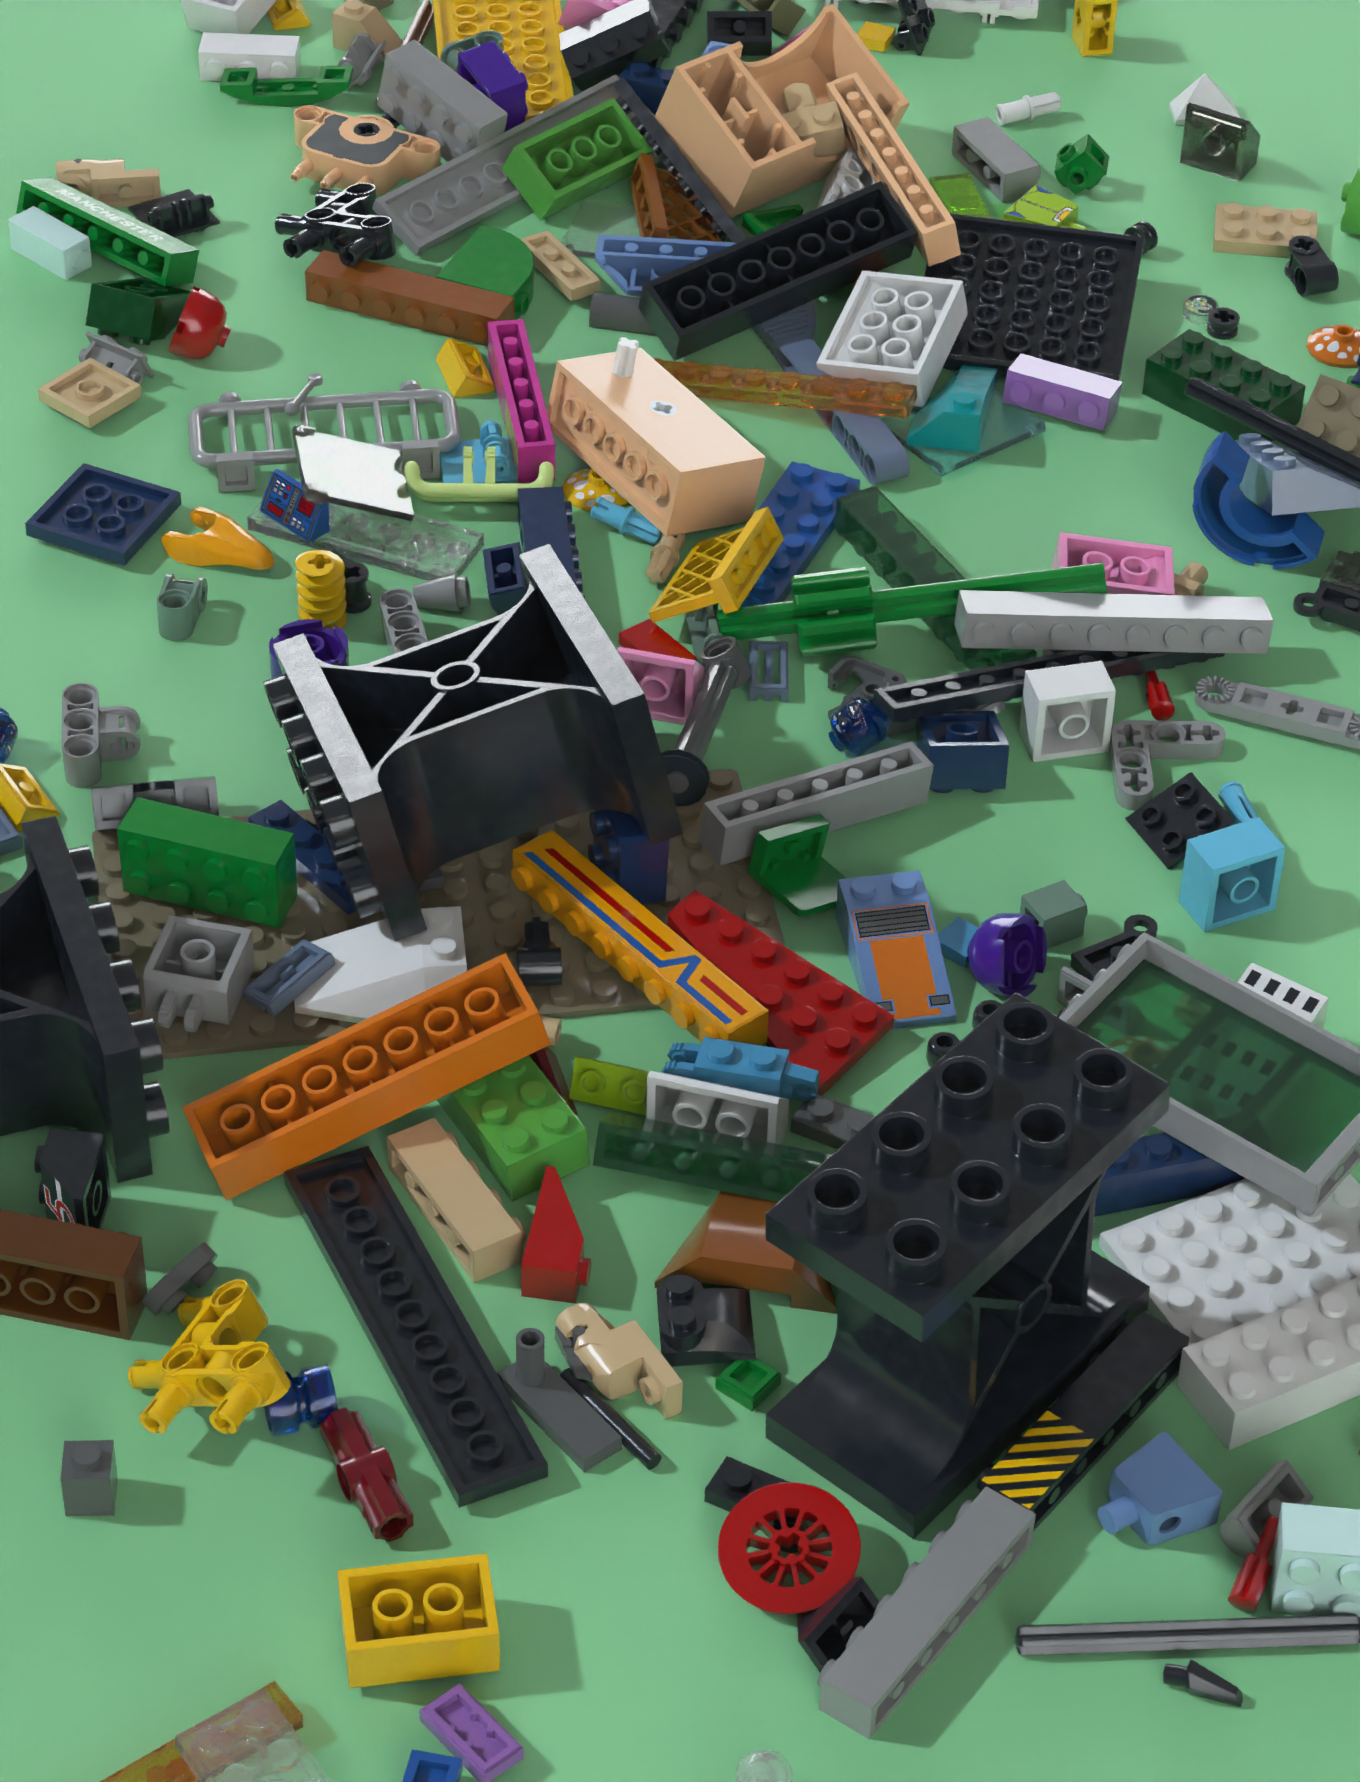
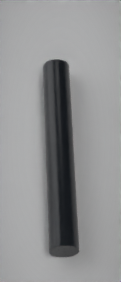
M570 1368L565 1369L560 1374L622 1437V1445L648 1470L655 1468L660 1463L662 1456L583 1379H576Z

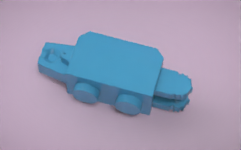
M704 1037L701 1045L684 1044L682 1042L673 1043L667 1055L670 1062H666L665 1067L662 1069L663 1073L796 1101H810L816 1098L819 1090V1071L790 1063L789 1050Z

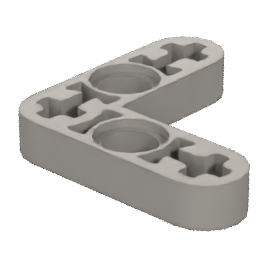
M1125 720L1115 723L1111 729L1109 751L1117 803L1127 810L1136 811L1152 800L1154 781L1150 759H1215L1223 753L1226 735L1224 728L1219 724L1208 721ZM1158 738H1172L1176 742H1163ZM1126 739L1130 740L1132 746H1126ZM1128 762L1136 763L1141 767L1130 768L1123 766L1122 764ZM1130 784H1137V792L1133 791Z

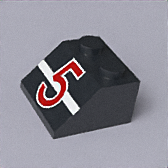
M50 1128L45 1146L39 1145L37 1148L34 1163L35 1172L41 1173L42 1177L39 1187V1203L45 1205L47 1219L78 1223L101 1229L111 1199L104 1133Z

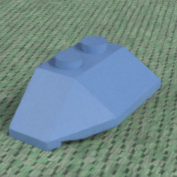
M598 234L595 261L627 296H641L644 283L736 243Z

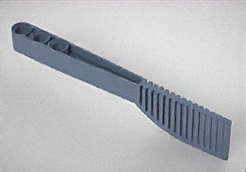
M813 300L752 327L755 328L756 334L766 344L768 350L770 349L776 361L869 483L874 485L909 475L910 462L905 448L852 384H848L817 369L816 363L822 350L814 342L816 311Z

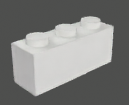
M203 32L198 50L200 81L221 82L225 68H257L259 79L298 78L301 67L300 36Z

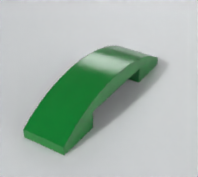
M353 65L321 66L318 78L259 79L257 68H225L220 82V91L234 98L254 104L284 107L302 106L327 100L347 90L350 87L354 69Z

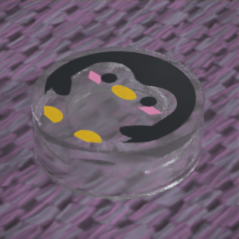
M1191 295L1184 300L1183 316L1194 324H1208L1209 312L1219 308V304L1216 299L1208 295Z

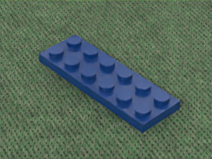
M791 462L758 508L759 510L769 507L784 540L740 607L785 601L792 590L791 578L794 575H802L860 492V480L847 477L841 473L818 469L808 464Z

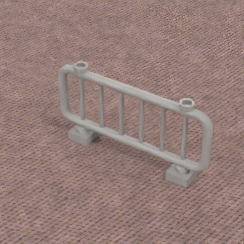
M414 380L403 382L400 386V391L305 397L298 406V412L300 411L304 448L275 450L271 413H284L286 403L293 402L296 397L241 401L238 394L226 392L221 395L219 402L200 405L192 410L188 417L189 449L192 460L206 468H217L219 493L256 490L254 466L342 460L347 456L341 448L343 445L346 446L353 456L358 453L364 458L402 456L404 480H406L404 473L405 464L409 461L418 463L422 479L440 478V453L454 449L461 439L457 405L453 396L439 389H421L420 384ZM437 403L442 406L446 437L440 439H421L416 404ZM409 404L414 440L385 442L380 406ZM373 407L378 443L348 445L345 408ZM337 409L341 445L312 447L308 411ZM264 414L267 450L238 452L235 416ZM228 416L231 452L216 454L205 452L202 421L211 417Z

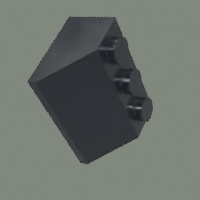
M633 0L559 34L560 49L572 81L581 92L615 74L619 76L631 62L648 63L670 53L651 0Z

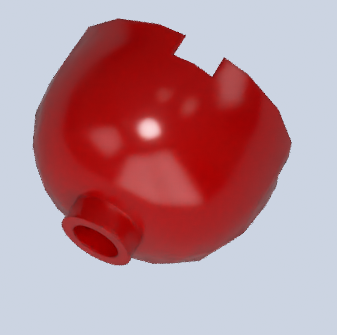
M193 287L180 316L176 332H174L168 352L188 359H203L211 355L217 345L224 348L231 328L225 325L227 312L224 304L218 297L199 287Z

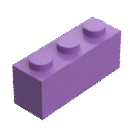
M1020 354L1007 370L1002 402L1104 431L1117 414L1123 382Z

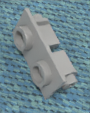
M366 33L355 36L348 48L349 50L346 51L338 65H353L354 72L349 88L355 84L359 87L362 86L373 75L371 69L382 60L383 56L380 53L387 44L386 41L377 46Z
M88 331L86 332V336L91 344L87 349L84 348L79 353L80 362L92 358L109 368L112 365L111 369L138 384H141L143 374L151 378L154 377L147 363V356L139 349L123 347L107 335L100 337Z

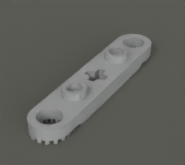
M1206 676V680L1202 678L1200 682H1197L1195 703L1205 711L1243 720L1247 723H1255L1318 739L1322 742L1360 750V714L1354 713L1355 710L1241 681L1239 684L1232 683L1228 679L1225 681L1224 677L1217 679V676H1213V679H1211L1210 676ZM1208 693L1221 694L1219 695V698L1217 697V695H1215V698H1212L1213 695L1211 694L1208 697Z

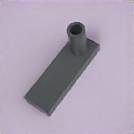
M525 1328L519 1331L516 1336V1362L497 1373L510 1398L583 1472L622 1450V1437L545 1361L544 1334L536 1328Z

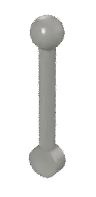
M312 373L308 375V384L293 402L286 403L284 410L287 415H296L299 410L298 406L314 386H320L323 383L321 374Z

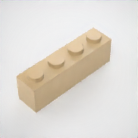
M434 1117L387 1136L388 1168L474 1283L522 1263V1242L525 1241V1232L520 1221L515 1216H509L503 1208L498 1192L494 1188H488L483 1182L477 1165L472 1159L467 1160L464 1157L452 1132H445Z

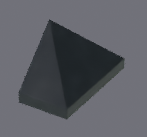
M856 1577L849 1581L821 1607L797 1614L798 1642L819 1672H821L829 1660L834 1659L837 1661L846 1650L847 1642L855 1629L859 1626L865 1628L874 1617L879 1600L862 1577Z

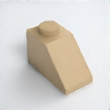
M346 0L332 13L333 48L348 51L355 36L366 33L377 46L383 41L387 42L380 53L383 56L381 61L385 62L386 54L397 49L403 43L402 39L374 6L363 4L359 0Z

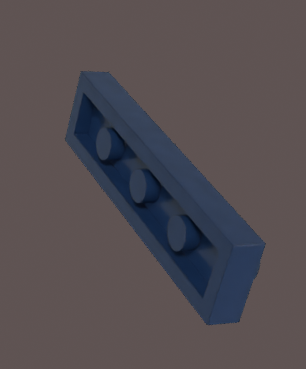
M282 800L248 816V823L294 833L296 870L347 915L356 911L344 876H340L326 838Z

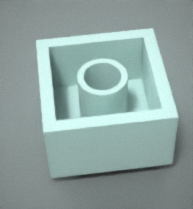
M1282 1503L1270 1566L1273 1567L1270 1573L1271 1612L1289 1613L1295 1616L1355 1614L1360 1618V1510Z

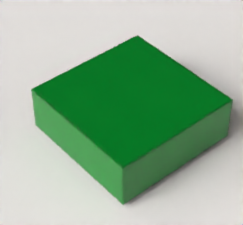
M757 1358L756 1360L748 1361L736 1360L716 1377L715 1389L750 1411H753L781 1384L782 1373Z

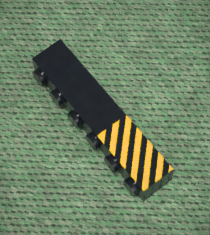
M1143 1310L1130 1324H1122L1115 1333L1112 1343L1104 1351L1098 1350L1094 1353L1083 1374L1077 1380L1071 1378L1063 1387L1059 1399L1050 1408L1045 1406L1039 1411L1032 1427L1023 1436L1017 1435L1013 1438L1007 1447L1005 1455L996 1465L989 1464L983 1470L977 1482V1489L981 1492L987 1486L1036 1514L1035 1530L1178 1376L1182 1349L1189 1345L1190 1337Z

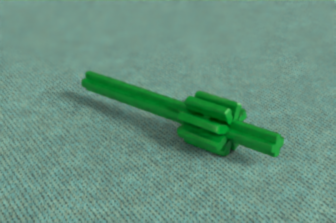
M1102 562L872 591L869 570L867 567L794 575L791 578L793 601L740 607L737 611L724 614L723 610H716L719 633L724 634L726 637L730 636L736 640L797 633L799 653L802 657L876 648V623L956 613L959 590L1107 594L1104 564Z

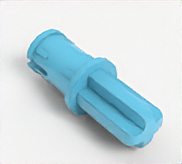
M601 496L595 501L599 507L592 506L591 519L618 529L619 534L623 536L628 533L653 545L661 540L662 532L644 516L636 513V509L633 507L626 509Z

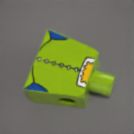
M1035 185L1003 214V220L1088 230L1087 227L1077 224L1079 210L1077 204L1039 185Z

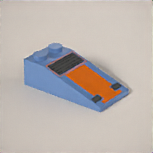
M920 870L838 879L836 919L860 994L894 1015V1027L892 1029L956 1022L957 1015L932 907Z

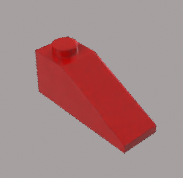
M546 1166L521 1263V1296L576 1304L580 1285L588 1286L591 1259L584 1258V1238L556 1167Z

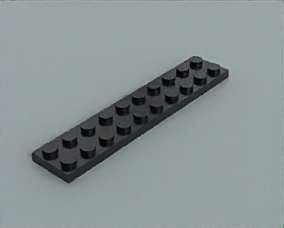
M369 1146L285 1171V1185L458 1507L460 1508L548 1477V1463Z

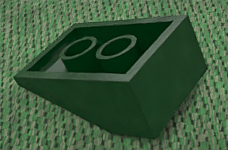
M140 278L92 283L85 326L98 328L97 334L118 338L119 334L130 336L129 342L150 345L153 340L164 339L179 323L180 316L191 291L173 286L164 287L156 282Z

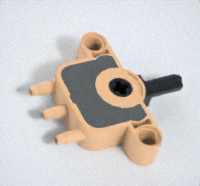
M305 105L298 107L294 111L295 144L302 148V161L294 168L290 176L295 182L304 177L319 182L322 189L336 187L345 190L351 185L370 183L375 186L376 195L379 196L390 191L402 178L414 180L441 166L440 143L428 137L396 129L400 123L387 113L382 117L374 115L353 117L321 107Z

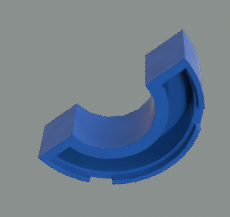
M1223 431L1207 448L1193 488V512L1196 522L1205 537L1225 555L1253 567L1254 563L1257 562L1271 564L1273 569H1286L1301 566L1318 558L1325 531L1307 513L1272 516L1264 509L1257 507L1247 500L1239 484L1243 480L1250 455L1226 431Z

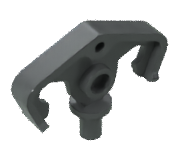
M847 656L842 658L828 672V688L834 690L836 685L845 683L846 676L851 674L859 676L863 684L855 688L853 693L846 694L841 705L828 711L829 720L834 725L838 724L839 719L834 721L833 717L835 713L838 716L841 710L845 711L844 707H842L844 705L846 706V712L842 718L848 717L850 720L854 719L857 722L862 720L864 716L879 717L883 715L873 704L874 689L908 683L906 678L898 672L859 657ZM854 705V708L855 705L858 706L857 710L855 709L854 718L849 709H847V706ZM886 717L885 733L887 737L891 738L896 734L915 731V718L903 723H892Z

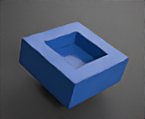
M412 1749L402 1782H459L463 1771L462 1758Z

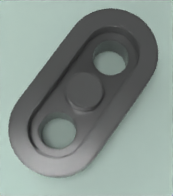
M203 1242L167 1273L147 1293L141 1303L154 1316L161 1311L170 1315L179 1307L180 1303H183V1299L188 1296L184 1291L191 1284L194 1283L200 1288L217 1271L218 1267L213 1262L218 1257V1254Z

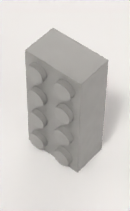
M415 39L387 53L385 56L377 106L411 133L438 141L440 143L441 157L447 162L504 133L508 113Z

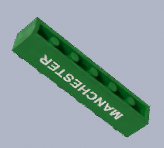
M51 177L23 180L21 182L17 214L35 206L88 236L90 239V250L164 287L193 282L199 249Z

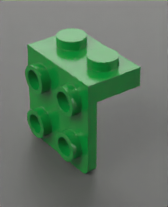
M821 814L758 832L747 872L792 913L800 917L835 908L837 905L838 879H847L821 857L830 827V822Z

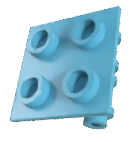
M488 420L481 426L480 439L461 440L454 449L440 453V469L443 483H463L464 446H472V451L474 452V464H472L474 483H485L487 466L485 464V452L487 451V446L495 447V483H518L508 437H502L500 424L493 420Z

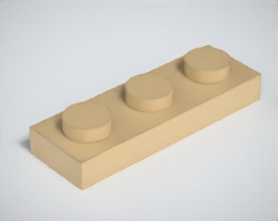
M549 230L520 239L530 249L533 255L534 267L570 301L584 299L586 296L594 294V292H601V280Z

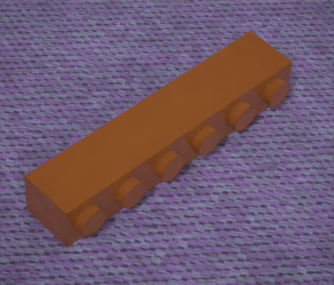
M323 250L305 270L307 301L488 346V322L514 320V297L366 260L361 261L354 267H351V265L345 266L340 261L338 253Z

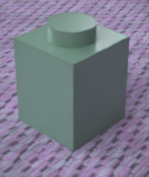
M1065 880L1022 895L1020 914L1033 915L1036 920H1033L1035 925L1043 927L1046 933L1048 949L1083 936L1085 917L1088 913L1087 904L1084 898L1079 893H1076Z

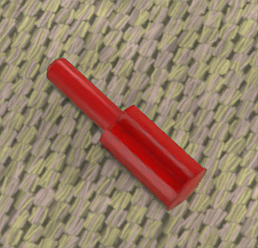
M1156 670L1144 672L1148 683L1146 685L1148 692L1145 695L1152 716L1158 721H1166L1175 713V707L1167 685L1163 681L1159 682Z
M1272 1516L1268 1518L1254 1555L1247 1553L1244 1557L1228 1597L1229 1603L1239 1610L1245 1612L1256 1611L1273 1568L1269 1565L1270 1560L1268 1558L1275 1541L1279 1520L1277 1517Z

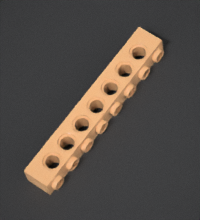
M855 72L826 83L829 102L836 101L844 126V135L874 182L882 181L917 230L918 235L915 246L927 265L930 267L961 255L955 221L859 74Z

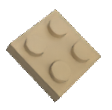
M88 358L38 388L39 401L89 429L142 397L140 384L92 358Z

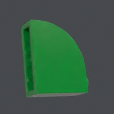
M481 224L438 273L436 278L514 297V320H518L522 314L527 312L533 299V255L528 246L513 234Z

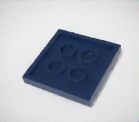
M83 463L25 523L26 536L125 566L181 505V492Z

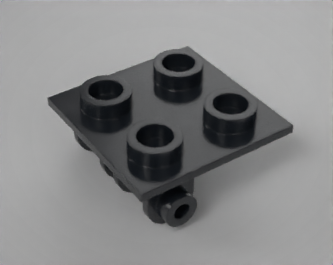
M897 0L903 19L893 39L894 46L899 51L915 48L918 56H921L929 40L931 30L935 25L933 10L927 7L925 0Z
M190 189L128 207V210L136 219L174 238L191 232L203 231L207 227L220 224V221L210 211V208L214 207L212 196L210 194L205 196L204 193L195 195Z
M1192 772L1125 818L1168 870L1185 858L1188 839L1229 827L1235 823L1233 818Z

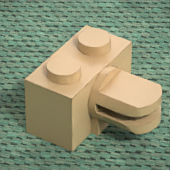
M794 83L785 88L782 96L785 113L781 114L801 141L814 138L816 141L814 156L826 157L844 153L846 151L844 126L836 101L817 105L813 90L805 83Z

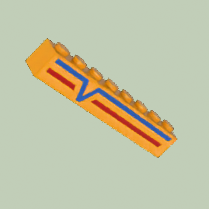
M551 829L512 850L513 869L511 877L516 887L521 891H525L540 904L546 913H551L564 924L573 936H578L592 948L597 957L606 960L613 966L624 980L633 983L640 989L652 1004L658 1005L668 1013L680 1028L689 1031L701 1043L704 1037L760 1046L767 1042L769 1011L556 832Z

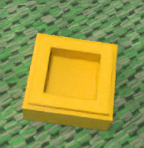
M866 21L857 35L869 50L884 53L895 37L896 28Z

